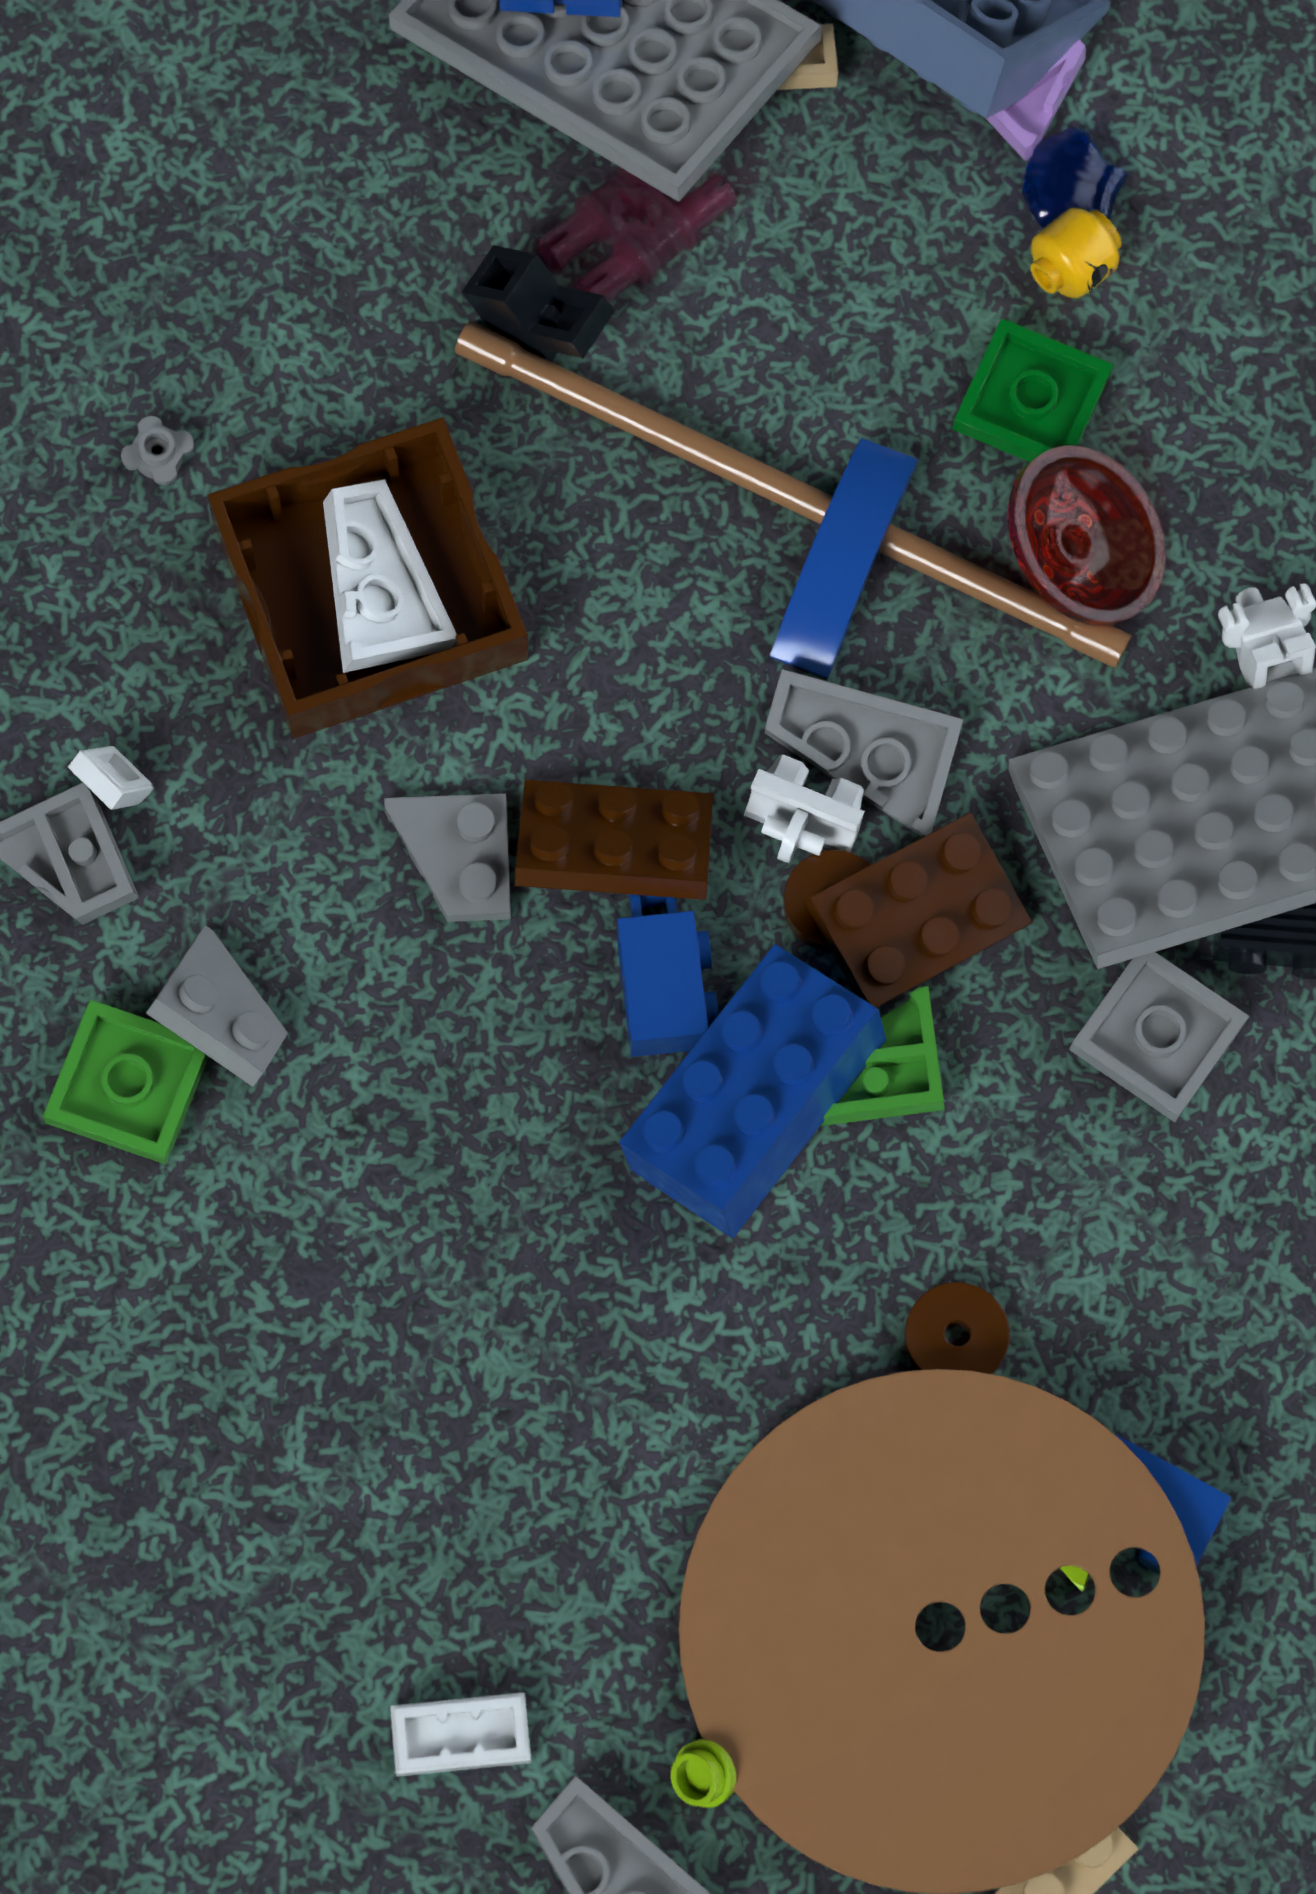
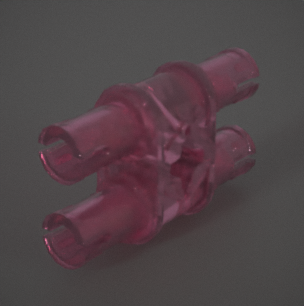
M618 166V173L589 195H580L574 205L575 212L544 236L537 238L536 246L546 262L554 257L555 259L551 262V267L561 271L567 263L597 240L600 243L607 242L614 249V253L585 276L578 278L575 281V285L578 290L604 295L610 303L635 282L640 284L652 282L659 269L682 251H689L696 247L700 239L699 232L727 210L733 209L737 205V197L728 183L719 189L718 185L723 182V178L720 175L712 174L708 177L707 181L676 204L675 202H670L660 190ZM626 217H631L633 220L627 223ZM646 218L647 223L643 224L641 221Z

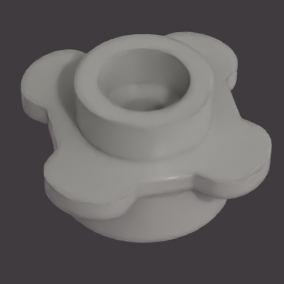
M145 417L138 423L139 433L132 445L125 446L122 449V463L129 470L138 469L143 475L152 478L157 484H170L177 478V471L182 465L183 456L192 453L194 449L193 438L187 431L175 432L163 426L161 419L158 417ZM155 446H160L163 448V452L155 455L152 453V449Z

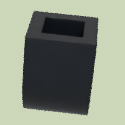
M496 245L492 246L461 292L480 318L493 331L518 342L525 350L551 362L557 353L584 359L615 312L604 295L560 286L537 254Z

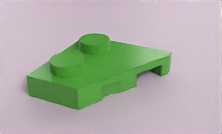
M929 986L919 987L909 993L910 1000L881 1017L886 1036L885 1043L880 1049H875L866 1060L865 1069L842 1099L831 1106L825 1114V1121L821 1126L945 1110Z

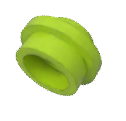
M698 1739L682 1747L671 1767L670 1777L672 1786L679 1798L689 1805L703 1808L716 1807L727 1801L734 1792L736 1771L733 1761L719 1744L711 1740Z

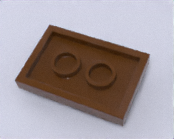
M525 780L515 866V886L706 900L713 793Z
M971 812L811 896L804 902L855 995L876 1008L1033 923Z

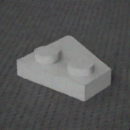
M83 782L0 821V859L80 924H86L139 898L97 797Z
M204 925L146 1012L153 1019L252 1087L265 1072L288 1034L214 931Z

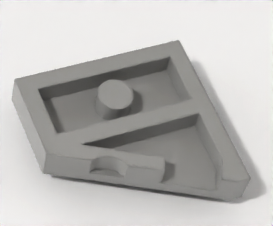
M506 793L384 798L385 814L389 821L393 823L420 875L424 877L432 891L433 897L447 922L511 919Z

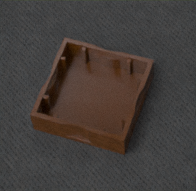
M444 417L362 443L351 451L326 462L308 466L289 467L207 494L214 528L292 740L528 660V634L499 559L486 542L479 527L474 509L473 492ZM385 479L456 631V642L450 649L439 653L343 673L323 501L334 488Z

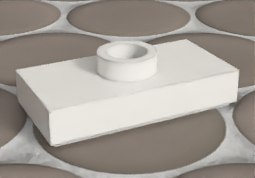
M525 1692L390 1706L396 1776L531 1763Z

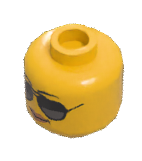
M1080 208L1068 209L1033 237L1031 254L1034 263L1030 266L1031 273L1038 285L1046 292L1053 294L1058 291L1068 298L1078 299L1086 295L1118 268L1120 257L1118 249L1121 248L1122 244L1120 235L1112 222L1098 210L1092 209L1088 212Z

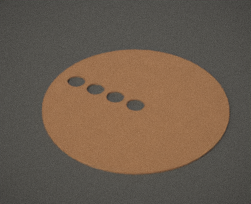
M930 1369L905 1371L867 1379L839 1389L805 1406L780 1423L753 1447L732 1471L714 1498L697 1533L687 1563L681 1593L679 1641L681 1667L687 1697L702 1738L719 1744L733 1761L736 1771V1785L733 1791L761 1822L783 1841L810 1859L842 1875L875 1886L910 1893L960 1894L983 1892L1012 1886L1057 1869L1080 1857L1107 1838L1136 1811L1155 1788L1174 1758L1189 1725L1199 1691L1204 1660L1205 1620L1202 1591L1194 1556L1180 1520L1166 1494L1146 1466L1111 1431L1095 1418L1066 1400L1035 1386L1010 1378L968 1370ZM1125 1549H1144L1157 1560L1160 1567V1579L1157 1586L1149 1594L1141 1597H1130L1119 1592L1113 1585L1110 1578V1566L1115 1556ZM1061 1567H1079L1086 1571L1094 1582V1600L1090 1607L1080 1614H1061L1055 1611L1046 1599L1045 1585L1047 1579L1055 1570ZM1010 1584L1021 1589L1028 1597L1031 1608L1030 1616L1021 1629L1013 1633L1004 1634L993 1631L984 1623L980 1613V1604L985 1593L994 1586ZM936 1602H944L955 1606L963 1615L966 1625L965 1634L961 1642L953 1649L944 1652H937L926 1648L919 1641L915 1631V1624L919 1613L926 1606Z

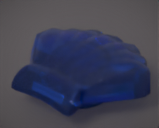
M1070 127L1059 134L1047 137L1037 145L1023 174L1022 194L1029 210L1043 228L1071 208L1085 209L1088 212L1092 209L1098 210L1111 220L1116 197L1127 180L1128 173L1118 166L1108 165L1098 146L1084 129Z

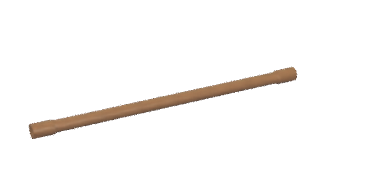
M472 320L465 325L455 347L456 354L499 375L513 377L821 525L833 497L832 495L525 350L518 342ZM890 524L879 550V553L1061 639L1067 646L1112 668H1117L1121 660L1120 658L1131 640L1132 635L1105 622L1091 623L1069 617L1067 614L1065 615V613L1063 614V612L1051 606L1044 598L1069 614L1085 618H1095L1091 615L1086 617L1069 612L1057 606L1046 597L1042 598L1039 594L895 525Z

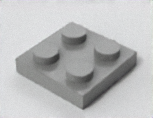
M1156 952L1131 960L1073 1040L1069 1050L1175 1123L1243 1028L1249 1015Z

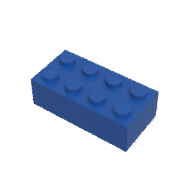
M774 944L619 1141L630 1169L655 1188L733 1239L825 1121L824 1116L831 1106L842 1099L865 1069L866 1060L875 1049H880L885 1043L886 1036L878 1008Z

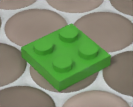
M90 999L43 1114V1119L46 1124L167 1165L209 1056L161 1023Z

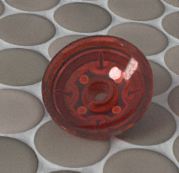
M1077 445L1059 446L1035 457L1021 470L1013 484L1009 497L1008 530L1018 564L1037 593L1058 612L1088 625L1109 626L1118 624L1144 610L1155 597L1162 582L1165 568V543L1161 524L1154 506L1138 481L1122 465L1106 454Z

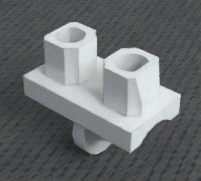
M782 754L775 760L767 772L758 769L751 785V795L744 816L764 823L761 833L782 841L777 859L790 863L797 848L820 856L823 848L851 853L865 812L860 810L864 791L862 786L843 778L832 779L826 794L823 795L804 787L809 772L804 763Z

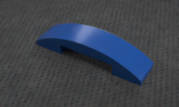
M860 439L840 479L811 546L778 631L770 658L828 680L850 628L854 610L891 521L897 515L918 464V459L869 440Z

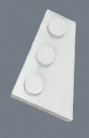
M385 479L332 489L323 501L343 673L450 649L456 642V631Z

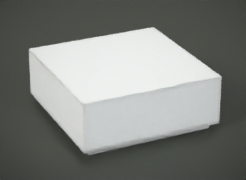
M114 746L81 750L68 766L110 810L138 805L154 789L152 783Z

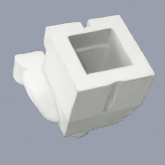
M1300 584L1301 588L1299 591L1296 590L1295 586L1288 588L1285 597L1289 605L1281 596L1264 601L1257 588H1248L1237 595V603L1232 604L1233 610L1229 611L1227 605L1219 610L1218 617L1223 626L1222 641L1225 646L1236 648L1239 666L1248 688L1253 687V689L1264 687L1267 682L1297 673L1301 676L1312 672L1316 646L1310 633H1306L1304 627L1307 626L1311 619V612L1316 608V600L1307 584Z

